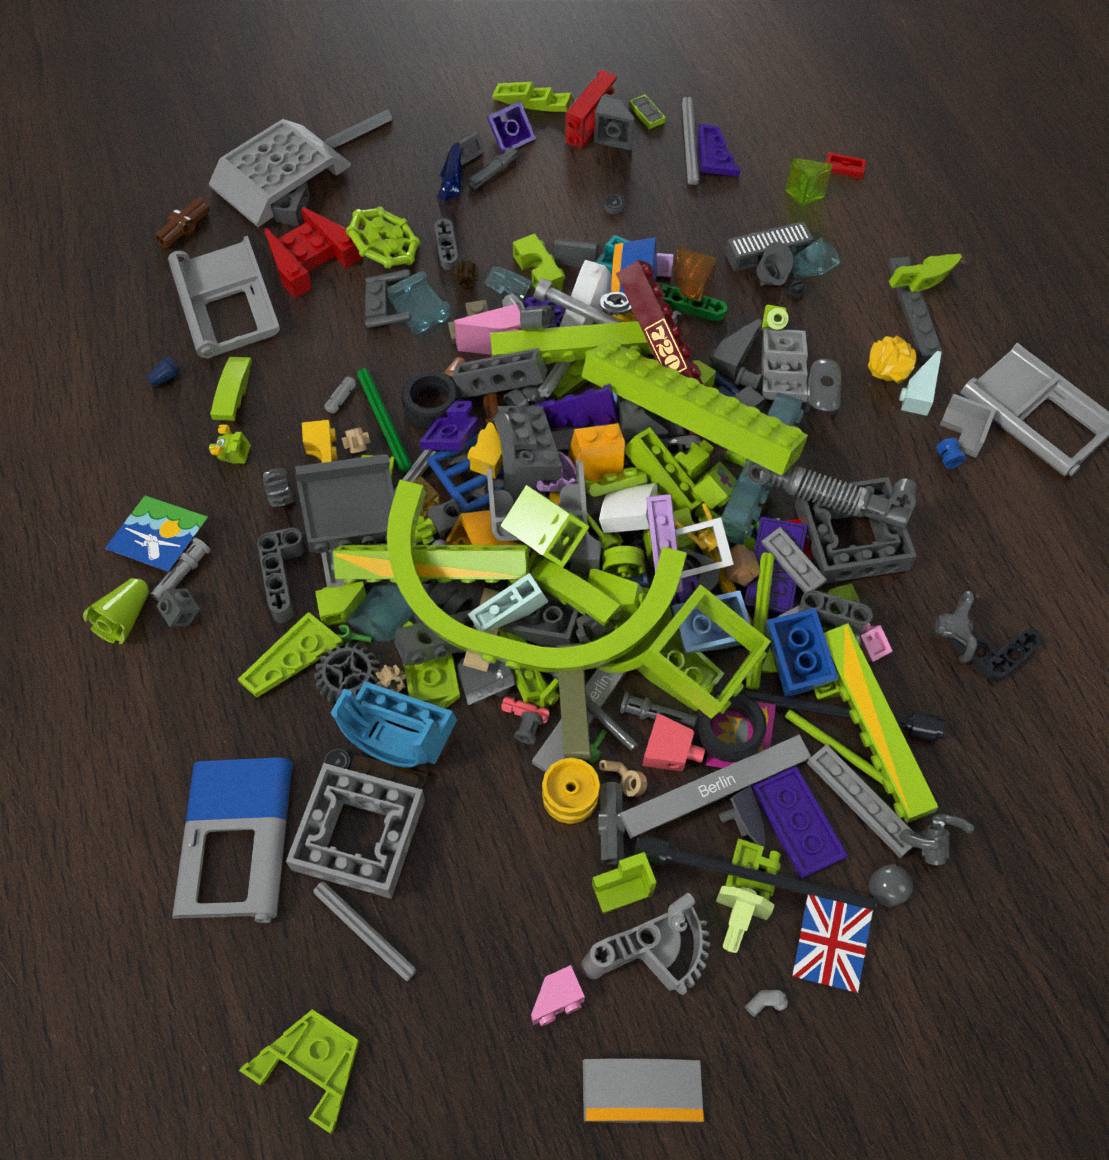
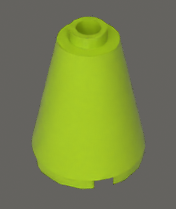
M129 579L89 606L83 613L85 622L88 620L93 626L90 629L100 638L110 643H114L117 640L120 641L119 644H122L128 638L149 595L148 585L141 579Z

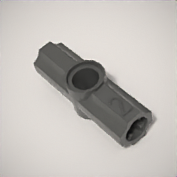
M606 782L600 784L598 835H600L601 863L617 865L620 860L624 859L623 835H625V826L620 817V814L624 812L622 811V784Z

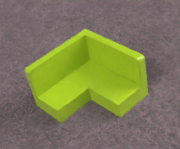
M643 852L620 860L617 869L593 877L592 886L601 910L605 914L652 897L656 880L646 854Z

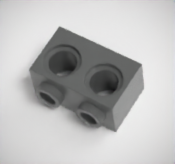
M304 182L271 204L276 223L300 225L303 217L301 208H306L310 198L307 182Z

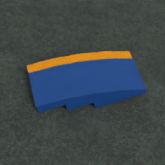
M656 237L615 244L611 293H624L616 273L637 260L646 261V263L651 265L654 271L652 276L656 282V277H658Z

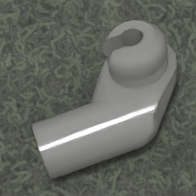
M690 893L684 894L668 908V925L674 932H682L687 928L684 912L695 904V900Z
M761 990L745 1008L755 1017L765 1006H774L779 1011L784 1010L788 1005V1000L780 990Z

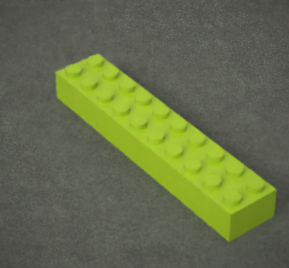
M608 340L587 353L581 375L582 378L602 388L604 385L611 384L613 393L781 476L801 455L808 437L807 434L797 427L782 423L776 417L761 413L755 407L740 403L734 397H728L719 393L716 388L702 385L698 380L679 374L676 369L667 368L657 360L648 359L640 355L638 351L629 350L614 340Z

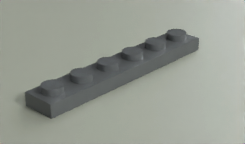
M909 257L890 258L887 263L891 277L897 268L912 266ZM909 286L896 287L895 289L920 361H928L937 351L941 352L942 358L943 352L922 292H912Z

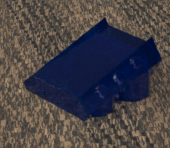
M458 142L451 146L439 175L442 177V182L437 197L444 201L460 196L462 164L460 143Z

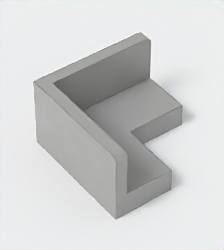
M953 394L940 426L961 433L958 440L960 444L959 449L965 454L976 458L984 444L996 409Z

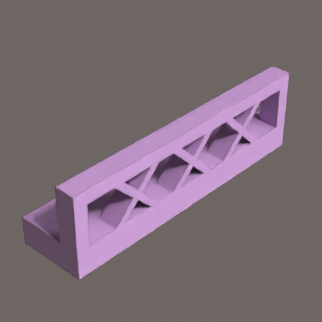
M671 494L646 497L655 573L662 546L678 550ZM682 577L676 592L683 591Z

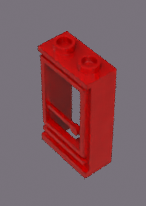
M600 69L598 77L591 81L571 108L566 111V143L583 149L594 135L595 111L601 96L614 93V88L611 86L617 80L616 75Z

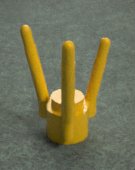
M703 503L702 507L708 521L713 520L706 503ZM674 519L675 527L678 529L684 527ZM709 528L703 531L697 530L695 531L698 534L697 537L691 532L685 534L701 550L704 549L707 553L717 546L713 529L711 531Z

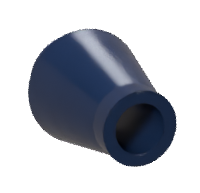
M168 356L166 359L162 358L146 378L156 387L177 376V372L180 369Z

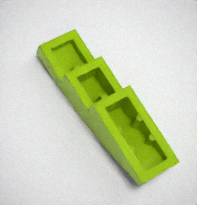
M532 82L498 83L492 95L494 100L510 105L521 101L523 108L549 112H566L573 101L571 93H553L552 87L534 88Z
M229 357L215 393L210 414L212 420L235 421L237 407L240 408L242 395L246 393L252 362L250 357Z
M543 559L530 573L538 585L564 605L570 604L584 616L586 614L590 615L603 626L620 609V605L606 594L575 574L546 559Z

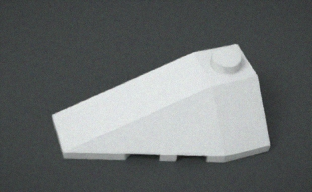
M585 260L571 297L602 311L600 299L605 294L611 293L612 274L606 266ZM566 309L560 327L593 325L594 322Z

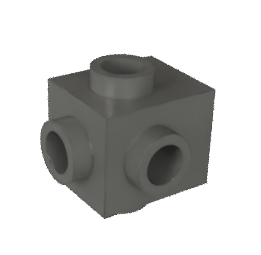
M187 588L167 589L156 605L169 627L189 626L200 611Z

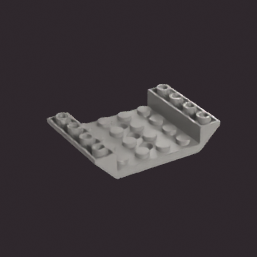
M282 119L221 157L211 177L209 186L259 227L274 217L270 204L327 168L337 176L349 168L351 163L303 125Z

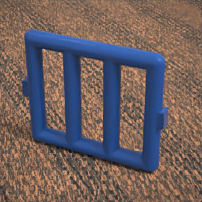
M480 432L472 435L462 450L477 444ZM442 450L429 456L427 459L428 464L463 513L473 512L490 503L489 493L470 503H467L462 494L488 482L486 475L481 474L457 487L450 479L470 469V460L467 459L447 470H444L440 465V461L462 450ZM503 466L500 472L498 473L497 477L504 473ZM504 485L495 490H504Z

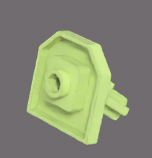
M722 886L716 902L732 908L729 927L723 942V948L729 952L736 953L739 950L744 932L748 929L752 915L767 920L774 909L773 903L764 897L756 895L757 892L750 888L741 887L739 889Z

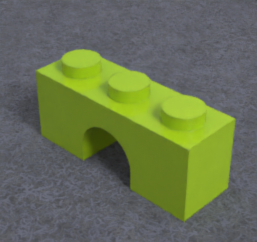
M535 233L513 242V257L521 269L536 267V269L532 270V285L535 290L542 278L552 282V288L559 291L563 290L565 274L561 268L557 267L553 255L548 254L544 242L539 240Z

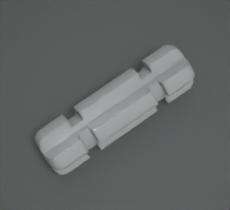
M349 376L344 378L341 382L342 384L338 386L330 397L331 399L326 402L324 407L327 412L331 414L336 413L339 409L338 406H341L350 394L349 391H352L356 386L353 378Z

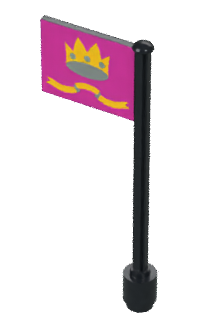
M715 684L712 688V696L720 695L725 687ZM747 690L739 692L746 697L752 698L761 707L766 718V735L760 749L756 753L771 746L775 707L851 719L849 713L851 708ZM725 711L723 714L719 713L713 717L711 729L721 741L737 745L745 743L752 738L753 727L744 715L735 711ZM912 712L911 716L907 717L894 715L899 728H905L910 737L935 740V738L941 739L943 736L944 719L938 718L937 715ZM707 753L705 767L722 769L734 764L716 759Z

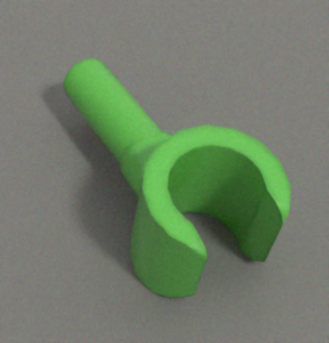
M347 625L339 626L340 631L346 633L345 635H337L344 643H349L352 640L372 642V637L353 633Z
M603 729L596 740L590 744L591 760L588 761L592 764L602 754L597 748L607 734Z

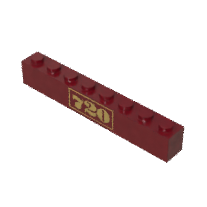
M637 260L617 272V278L655 359L661 365L676 369L679 374L688 378H694L703 385L700 378L701 371L693 363L690 357L692 352L681 338L682 330L673 321L672 309L668 303L665 304L662 297L664 294L663 290L652 276L654 271L651 265L646 263V261ZM689 430V432H690L691 435H695V434H696V433H694V432H692V431Z

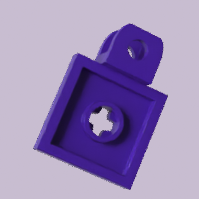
M454 402L446 411L448 417L437 418L419 441L421 449L432 451L462 450L480 426L478 418L470 416L469 412L473 408L472 402Z

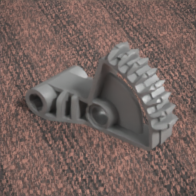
M693 906L684 912L692 931L694 949L691 964L680 981H677L667 970L676 960L681 946L680 932L672 931L668 925V913L594 944L581 963L582 972L589 979H597L603 974L639 958L643 960L669 991L676 990L681 995H684L687 992L686 986L692 988L695 985L693 979L698 980L701 977L699 970H703L706 967L702 960H706L709 957V954L704 949H708L710 943L703 939L709 936V932L702 930V928L707 925V921H699ZM640 934H648L651 937L652 944L644 943L641 940Z

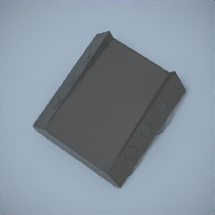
M464 658L454 662L468 705L482 703L493 694L500 697L507 695L510 692L511 686L515 685L513 674L510 668L505 666L506 663L496 660L495 664L489 663L487 672L463 666Z

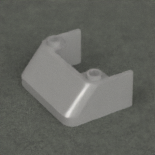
M576 460L577 484H568L561 489L560 504L557 505L588 524L583 462ZM487 467L492 533L500 541L520 540L500 526L513 506V498L505 490H493L492 469Z

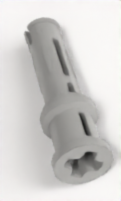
M193 538L192 544L179 556V561L150 594L160 601L167 589H175L190 570L198 567L197 563L205 554H209L210 548L201 540Z

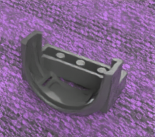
M499 406L498 412L492 418L491 423L495 426L501 444L504 490L509 492L513 502H516L526 485L535 490L536 481L559 480L562 463L543 406ZM516 450H528L521 451L520 453L515 452Z

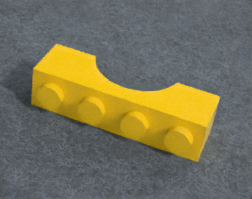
M329 420L302 423L303 443L306 454L318 457L322 463L338 460L337 448L333 447V442L337 441L335 428H331Z

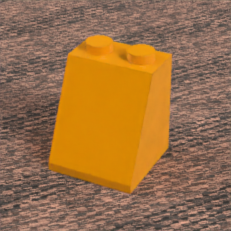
M619 424L574 429L568 457L575 467L576 460L583 462L584 479L587 478L594 481L603 478V475L608 473H623L625 441Z
M490 510L461 513L446 539L449 545H527L521 540L500 541L496 539L492 533Z

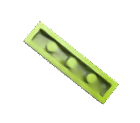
M650 427L634 436L625 446L624 452L639 471L646 473L647 482L649 484L657 483L658 492L661 495L671 494L673 512L689 508L690 513H692L704 502L693 490L695 484Z

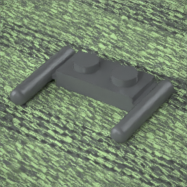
M409 270L366 278L365 324L367 328L411 319L409 312L388 315L387 282L409 278L411 276Z

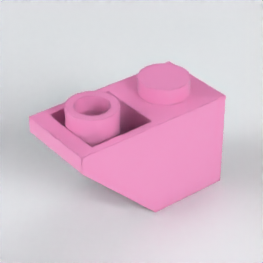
M571 965L545 977L531 1014L533 1025L540 1023L541 1026L547 1025L556 1020L555 1015L563 1011L566 1014H570L582 1007L580 1003L584 1002L585 996Z

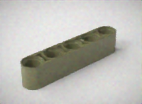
M582 643L557 645V648L582 645ZM585 671L558 673L564 758H576L583 761L591 760Z

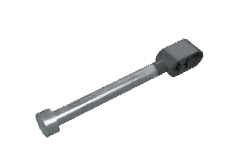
M544 278L540 280L534 292L533 298L541 302L547 299L597 324L622 322L552 288V282ZM648 355L651 359L656 360L654 355Z

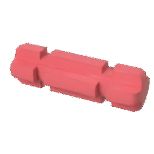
M511 697L503 699L501 706L503 711L509 713L514 711V714L521 716L522 712L535 713L542 717V723H547L550 710L540 707L539 709L537 705L524 703L521 700L516 702Z

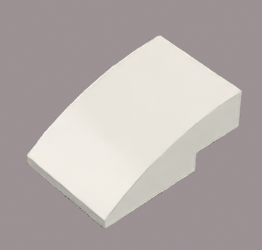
M658 484L636 485L606 494L599 517L603 533L650 529L646 497L657 496Z

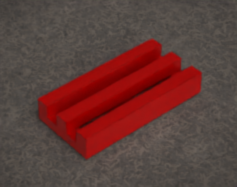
M828 152L824 171L862 179L867 160Z

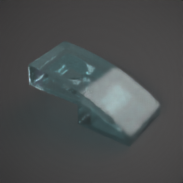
M493 266L484 284L502 294L503 290L510 294L513 293L522 301L532 281L507 269Z

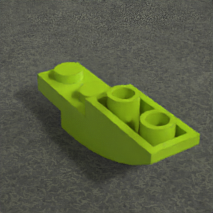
M961 254L930 256L923 261V264L901 266L895 270L888 282L892 288L909 286L912 292L929 289L943 281L962 256Z

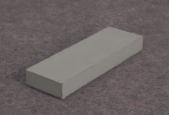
M781 527L762 540V545L769 553L774 554L775 560L804 593L816 590L826 583L827 579Z

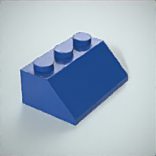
M816 608L767 620L764 629L767 639L771 641L769 646L785 697L809 692L838 680Z

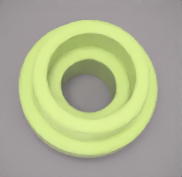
M774 308L767 315V324L774 330H780L788 323V314L781 308ZM780 315L782 320L775 322L774 316Z

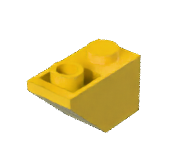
M489 422L485 430L482 429L480 431L475 447L472 446L470 448L468 460H470V470L487 476V467H491L492 478L496 479L503 466L499 435L494 424Z

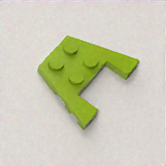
M312 1009L286 1030L273 1044L259 1052L260 1054L251 1062H247L242 1066L239 1071L263 1086L279 1060L294 1068L326 1090V1093L309 1119L332 1134L336 1126L359 1040Z

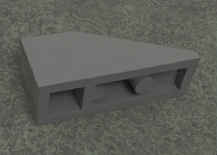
M757 319L722 340L718 348H714L710 354L711 367L718 373L734 379L759 335L762 320Z

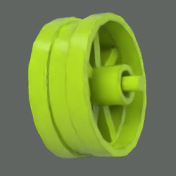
M632 546L609 548L602 553V571L624 579L637 577L645 571L644 552L642 549Z

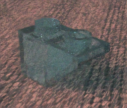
M820 237L793 257L791 271L795 278L822 275L838 265L840 260L835 247Z

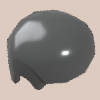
M896 864L882 866L872 874L869 881L870 894L873 898L876 897L879 904L889 908L907 901L914 889L911 876L904 868Z

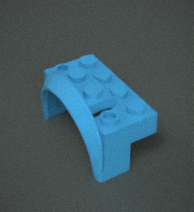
M366 681L356 697L352 691L343 689L331 711V715L343 734L354 745L370 756L398 767H413L427 762L435 764L457 721L453 711ZM384 720H388L400 724L402 726L417 730L419 733L402 729ZM379 721L374 733L372 734L371 738H369V734L372 728L374 727L375 723Z

